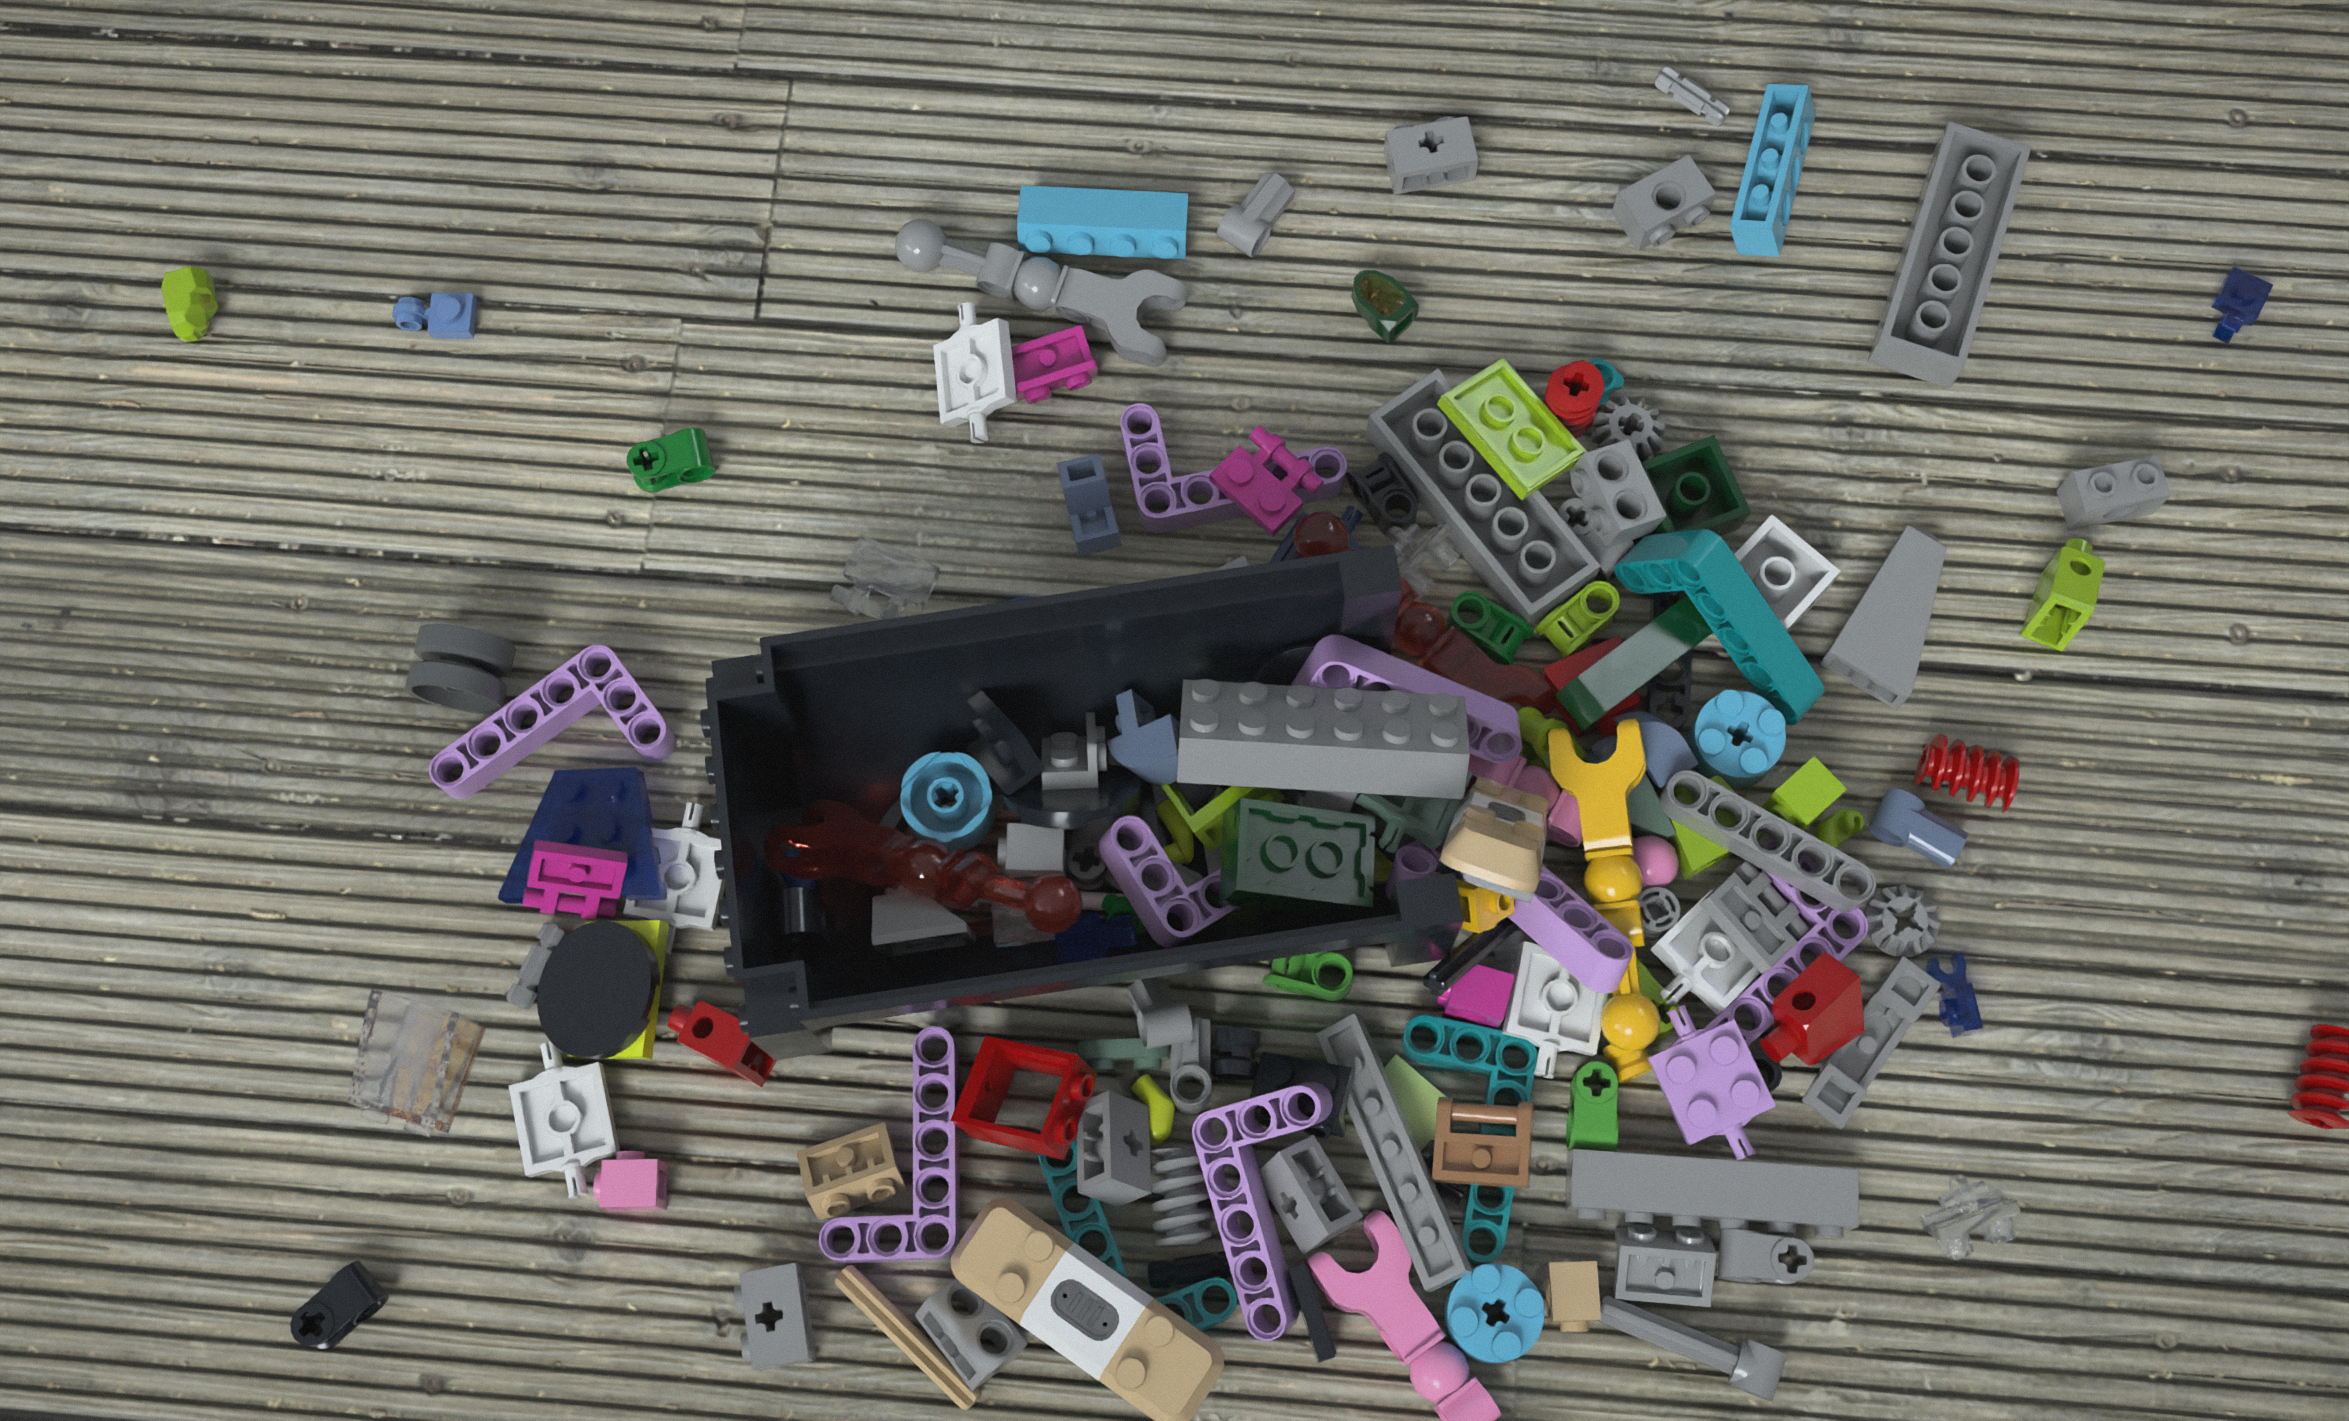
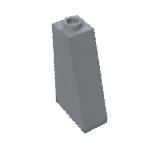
M1907 525L1823 657L1820 665L1897 711L1913 691L1947 547L1940 544L1932 533Z

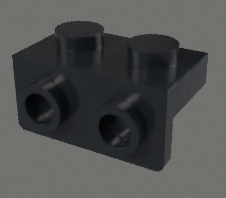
M1263 1051L1250 1098L1305 1082L1320 1083L1329 1090L1332 1096L1333 1107L1331 1113L1326 1120L1302 1130L1311 1136L1314 1135L1316 1138L1326 1139L1331 1135L1344 1137L1347 1127L1343 1117L1354 1079V1072L1352 1067ZM1302 1092L1297 1101L1298 1108L1305 1116L1312 1117L1315 1111V1103L1311 1096ZM1258 1105L1255 1109L1254 1117L1260 1124L1269 1128L1271 1116L1265 1107Z

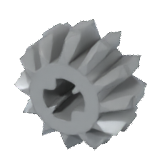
M1625 394L1620 398L1618 405L1609 400L1604 404L1603 413L1598 412L1595 415L1592 424L1596 429L1592 430L1590 439L1592 443L1600 444L1598 449L1629 439L1640 462L1653 458V452L1657 453L1661 450L1664 442L1660 436L1664 434L1665 423L1656 421L1659 415L1658 407L1646 411L1644 409V397L1639 399L1636 405L1630 403L1629 398ZM1625 429L1632 431L1631 436L1623 433Z

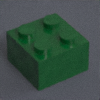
M1714 435L1641 462L1667 515L1657 528L1648 535L1708 529L1719 536H1723L1738 530L1751 513Z

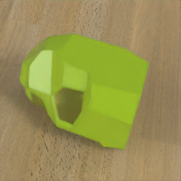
M193 266L166 272L161 289L171 327L181 341H199L206 334L207 328L210 326V319L218 310L213 279L204 268Z

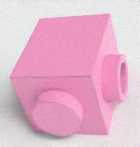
M641 1151L617 1152L616 1160H602L601 1172H596L593 1185L595 1200H600L599 1207L610 1212L666 1211L668 1164L659 1159H645V1152Z

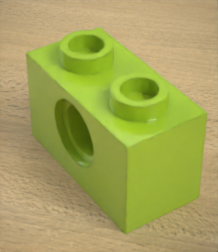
M1813 756L1777 788L1761 808L1805 831L1837 801L1847 788Z

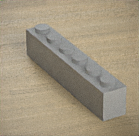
M1572 1149L1567 1154L1565 1211H1578L1577 1219L1585 1221H1606V1214L1625 1215V1223L1652 1225L1654 1217L1672 1218V1226L1681 1228H1701V1220L1720 1222V1230H1748L1749 1224L1767 1225V1233L1796 1235V1227L1814 1228L1815 1237L1844 1238V1231L1859 1227V1169Z

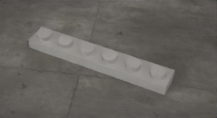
M1354 1013L1316 1033L1328 1063L1352 1067L1354 1079L1347 1102V1109L1424 1290L1433 1292L1473 1272L1362 1016Z

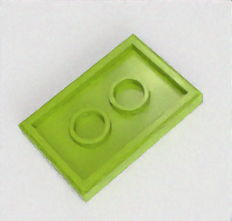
M1504 358L1443 394L1437 403L1440 409L1521 500L1574 467L1583 453L1587 452Z

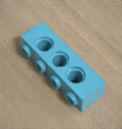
M1767 84L1730 223L1731 233L1738 254L1780 257L1816 117L1809 85Z

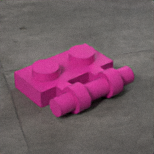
M1259 425L1252 431L1249 439L1260 449L1252 456L1239 445L1209 474L1212 484L1269 535L1274 537L1303 508V501L1294 492L1302 485L1314 495L1321 489L1324 481L1313 472L1314 466L1305 458L1299 460L1285 448L1286 442L1276 433L1271 435ZM1273 460L1288 473L1282 481L1266 469Z
M535 840L527 877V887L543 890L525 888L522 906L540 908V913L553 915L555 910L579 913L581 918L595 920L596 916L614 918L617 901L602 899L601 897L619 899L628 863V852ZM559 891H561V892H568V893H575V894H583L584 896L572 895V894H565V893H559Z

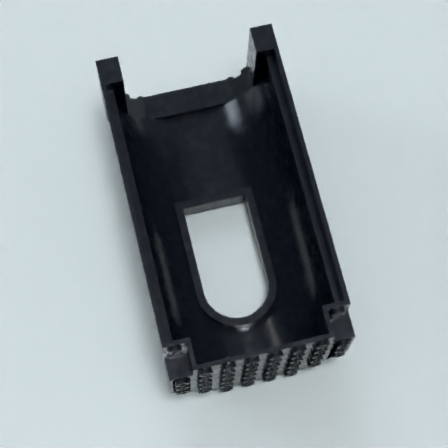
M1395 545L760 638L761 654L711 661L713 677L706 678L708 709L701 710L700 719L704 737L711 738L712 755L705 756V769L709 785L715 784L717 802L710 803L709 808L713 831H720L721 850H715L714 852L715 869L718 879H725L726 898L719 899V913L723 928L729 927L731 946L724 947V963L728 977L734 976L737 985L744 989L745 1004H739L738 1018L742 1034L748 1033L749 1039L758 1045L760 1049L764 1050L774 1060L831 1052L833 1025L1379 943L1385 944L1391 968L1444 959L1450 953L1464 922L1455 873L1395 881L1390 900L1385 894L1386 884H1374V887L1369 890L1373 891V908L1354 921L1242 907L1183 944L1173 948L1157 944L1148 931L1143 935H1136L1128 939L1108 935L1104 930L1107 919L1105 911L1065 908L968 922L967 925L976 935L977 945L885 958L872 946L873 897L885 895V888L895 886L893 876L894 856L902 835L909 827L903 816L900 804L903 777L914 762L929 753L939 751L940 753L960 752L970 756L967 747L981 737L971 723L977 716L967 702L970 698L982 690L1022 732L1041 763L1042 738H1050L1053 734L1060 732H1071L1078 737L1087 736L1086 712H1095V725L1105 726L1107 763L1127 769L1112 756L1107 746V741L1121 735L1115 721L1116 715L1119 714L1116 696L1132 689L1154 707L1156 720L1171 714L1180 722L1183 680L1210 679L1217 682H1251L1256 670L1264 660L1285 646L1292 647L1303 643H1318L1326 636L1342 635L1391 655V646L1403 591ZM989 777L995 796L1002 795V790ZM1139 778L1142 794L1139 806L1141 819L1149 826L1161 847L1164 848L1167 845L1173 844V839L1156 810L1162 802L1170 798L1161 785L1151 784ZM1175 782L1196 812L1207 805L1216 787H1221L1224 791L1231 787L1227 785ZM944 797L940 802L943 805L956 802V799L950 800ZM1193 832L1194 857L1188 865L1185 863L1182 865L1203 875V879L1208 876L1204 844ZM795 850L802 853L815 873L816 885L814 893L824 904L829 906L833 916L835 927L834 945L826 946L823 942L798 946L796 952L788 953L785 947L777 942L773 894L788 888L778 870V858L784 851ZM1205 890V898L1209 905L1214 908H1220L1219 897L1214 892ZM1122 913L1121 915L1127 918L1130 916V913ZM1174 913L1167 914V921L1172 929L1183 931L1181 919Z

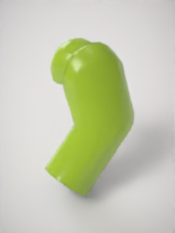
M1855 809L1837 810L1817 825L1815 837L1838 849L1840 843L1862 830L1864 826L1863 816Z

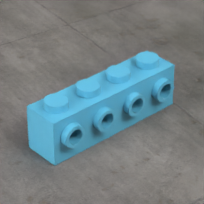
M1021 185L1017 217L1018 251L1185 260L1189 193Z

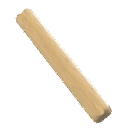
M846 1266L835 1278V1285L961 1409L968 1410L981 1396V1390L977 1388L972 1392L946 1356L855 1266Z

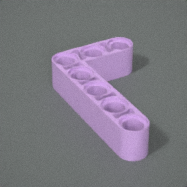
M1135 403L1123 411L1120 418L1122 442L1139 519L1144 528L1153 533H1166L1248 516L1210 482L1209 474L1214 470L1172 478L1159 417L1151 406L1144 403ZM1138 424H1144L1151 428L1145 434L1137 435L1130 431L1131 428ZM1321 447L1292 453L1299 460L1305 458L1314 466L1313 472L1324 481L1321 489L1314 495L1302 485L1294 492L1303 501V504L1333 498L1343 490L1347 461L1338 449ZM1274 460L1266 467L1276 478L1288 475ZM1146 463H1153L1160 467L1152 474H1145L1139 470ZM1328 467L1336 471L1337 475L1332 478H1323L1316 472L1321 468ZM1198 493L1206 494L1211 498L1208 503L1203 505L1194 504L1189 499ZM1155 502L1165 503L1169 507L1165 512L1157 514L1147 509Z
M1329 635L1322 638L1316 644L1291 686L1300 684L1319 688L1340 689L1350 687L1357 690H1399L1405 693H1447L1465 696L1471 754L1491 762L1507 763L1514 760L1522 749L1518 713L1509 704L1346 636Z
M601 644L592 645L582 650L439 752L430 763L429 775L431 780L450 797L466 799L477 793L599 704L603 705L629 742L645 759L660 761L667 758L674 750L676 739L672 729L615 653L607 646ZM611 663L610 669L605 675L593 677L595 669L600 664ZM570 688L574 689V694L569 701L557 703L558 696L562 691ZM635 696V702L629 709L618 710L619 702L624 697ZM537 714L536 723L531 728L521 730L523 720L529 715ZM660 729L659 738L651 744L642 743V739L647 731ZM500 740L498 751L490 756H484L488 744ZM463 766L461 777L454 782L448 783L450 772L454 768Z
M1129 815L1121 817L1102 835L1099 842V851L1102 859L1148 933L1157 944L1168 948L1179 946L1242 908L1220 904V908H1214L1206 901L1205 890L1212 891L1219 897L1221 868L1187 888L1144 820ZM1117 833L1125 834L1132 840L1134 845L1133 851L1126 850L1118 844ZM1142 873H1148L1157 880L1158 891H1152L1143 884ZM1167 913H1174L1181 919L1183 931L1172 929L1167 921Z
M1450 826L1443 842L1435 850L1418 840L1404 845L1397 850L1384 889L1389 900L1395 881L1441 875V873L1435 872ZM1542 864L1539 884L1536 892H1534L1531 904L1514 899L1515 912L1509 915L1508 918L1586 987L1598 993L1608 994L1615 992L1619 988L1633 955L1634 948L1632 943Z
M1770 840L1763 846V848L1767 850H1775V840ZM1807 855L1798 856V863L1805 872L1817 873V865ZM1753 864V866H1754L1759 872L1763 870V869H1761V868H1759V867H1757L1756 865ZM1766 872L1773 880L1770 883L1771 886L1787 903L1792 901L1801 911L1798 916L1810 929L1771 969L1755 980L1703 1029H1712L1735 1019V1010H1746L1754 1018V1029L1750 1031L1743 1030L1740 1027L1739 1029L1747 1046H1749L1774 1023L1772 1003L1775 998L1768 991V980H1778L1787 987L1807 968L1801 961V950H1810L1817 957L1826 951L1840 962L1867 935V918L1859 908L1850 912H1841L1819 901L1818 905H1809L1801 898L1799 889ZM1833 920H1841L1848 924L1852 933L1851 939H1843L1836 935L1833 930Z
M931 1026L923 1029L918 1033L913 1044V1215L839 1217L831 1219L820 1231L819 1245L824 1255L836 1262L859 1264L941 1261L950 1258L960 1242V1128L950 1121L960 1098L959 1049L950 1033L942 1027ZM938 1039L947 1042L948 1050L942 1059L929 1061L925 1058V1049L930 1042ZM936 1085L945 1086L948 1090V1097L945 1103L936 1108L928 1107L925 1103L927 1091ZM937 1131L945 1132L948 1135V1146L940 1154H928L925 1148L928 1136ZM936 1178L946 1179L949 1186L946 1197L939 1202H929L925 1194L928 1183ZM936 1225L946 1226L949 1233L947 1244L939 1250H929L925 1241L928 1230ZM888 1227H898L902 1235L900 1245L894 1251H882L879 1245L880 1234ZM849 1228L854 1233L855 1238L852 1248L846 1253H836L832 1244L834 1235L840 1229Z
M1317 1082L1301 1083L1206 1111L1197 1117L1192 1127L1193 1141L1245 1324L1249 1332L1255 1338L1262 1341H1272L1292 1329L1297 1323L1299 1310L1252 1143L1302 1130L1326 1120L1333 1107L1332 1096L1324 1085ZM1302 1092L1311 1096L1315 1103V1111L1312 1117L1305 1116L1298 1108L1297 1101ZM1258 1105L1265 1107L1271 1116V1123L1267 1130L1261 1128L1255 1121L1254 1112ZM1214 1118L1223 1121L1227 1128V1136L1224 1142L1215 1138L1212 1133L1211 1125ZM1227 1164L1233 1165L1240 1173L1238 1187L1231 1186L1225 1179L1224 1170ZM1240 1210L1247 1212L1252 1217L1254 1223L1252 1233L1244 1232L1240 1228L1237 1220ZM1252 1257L1259 1258L1264 1262L1267 1268L1265 1280L1259 1279L1253 1274L1250 1264ZM1265 1304L1272 1305L1278 1310L1281 1318L1279 1326L1271 1325L1264 1316Z

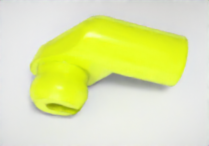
M1145 1074L1133 1084L1131 1090L1148 1106L1150 1145L1157 1146L1171 1134L1175 1105L1172 1099L1151 1076Z

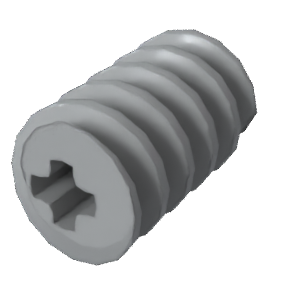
M1192 1148L1151 1150V1155L1163 1159L1151 1165V1173L1164 1177L1163 1180L1151 1185L1153 1193L1164 1196V1199L1151 1205L1152 1211L1165 1215V1218L1152 1224V1229L1166 1234V1237L1155 1241L1153 1247L1172 1248L1200 1245V1241L1213 1235L1211 1230L1199 1227L1200 1221L1212 1217L1211 1211L1198 1208L1199 1202L1210 1197L1207 1191L1197 1189V1184L1205 1181L1203 1172L1196 1170V1165L1200 1163L1197 1151Z

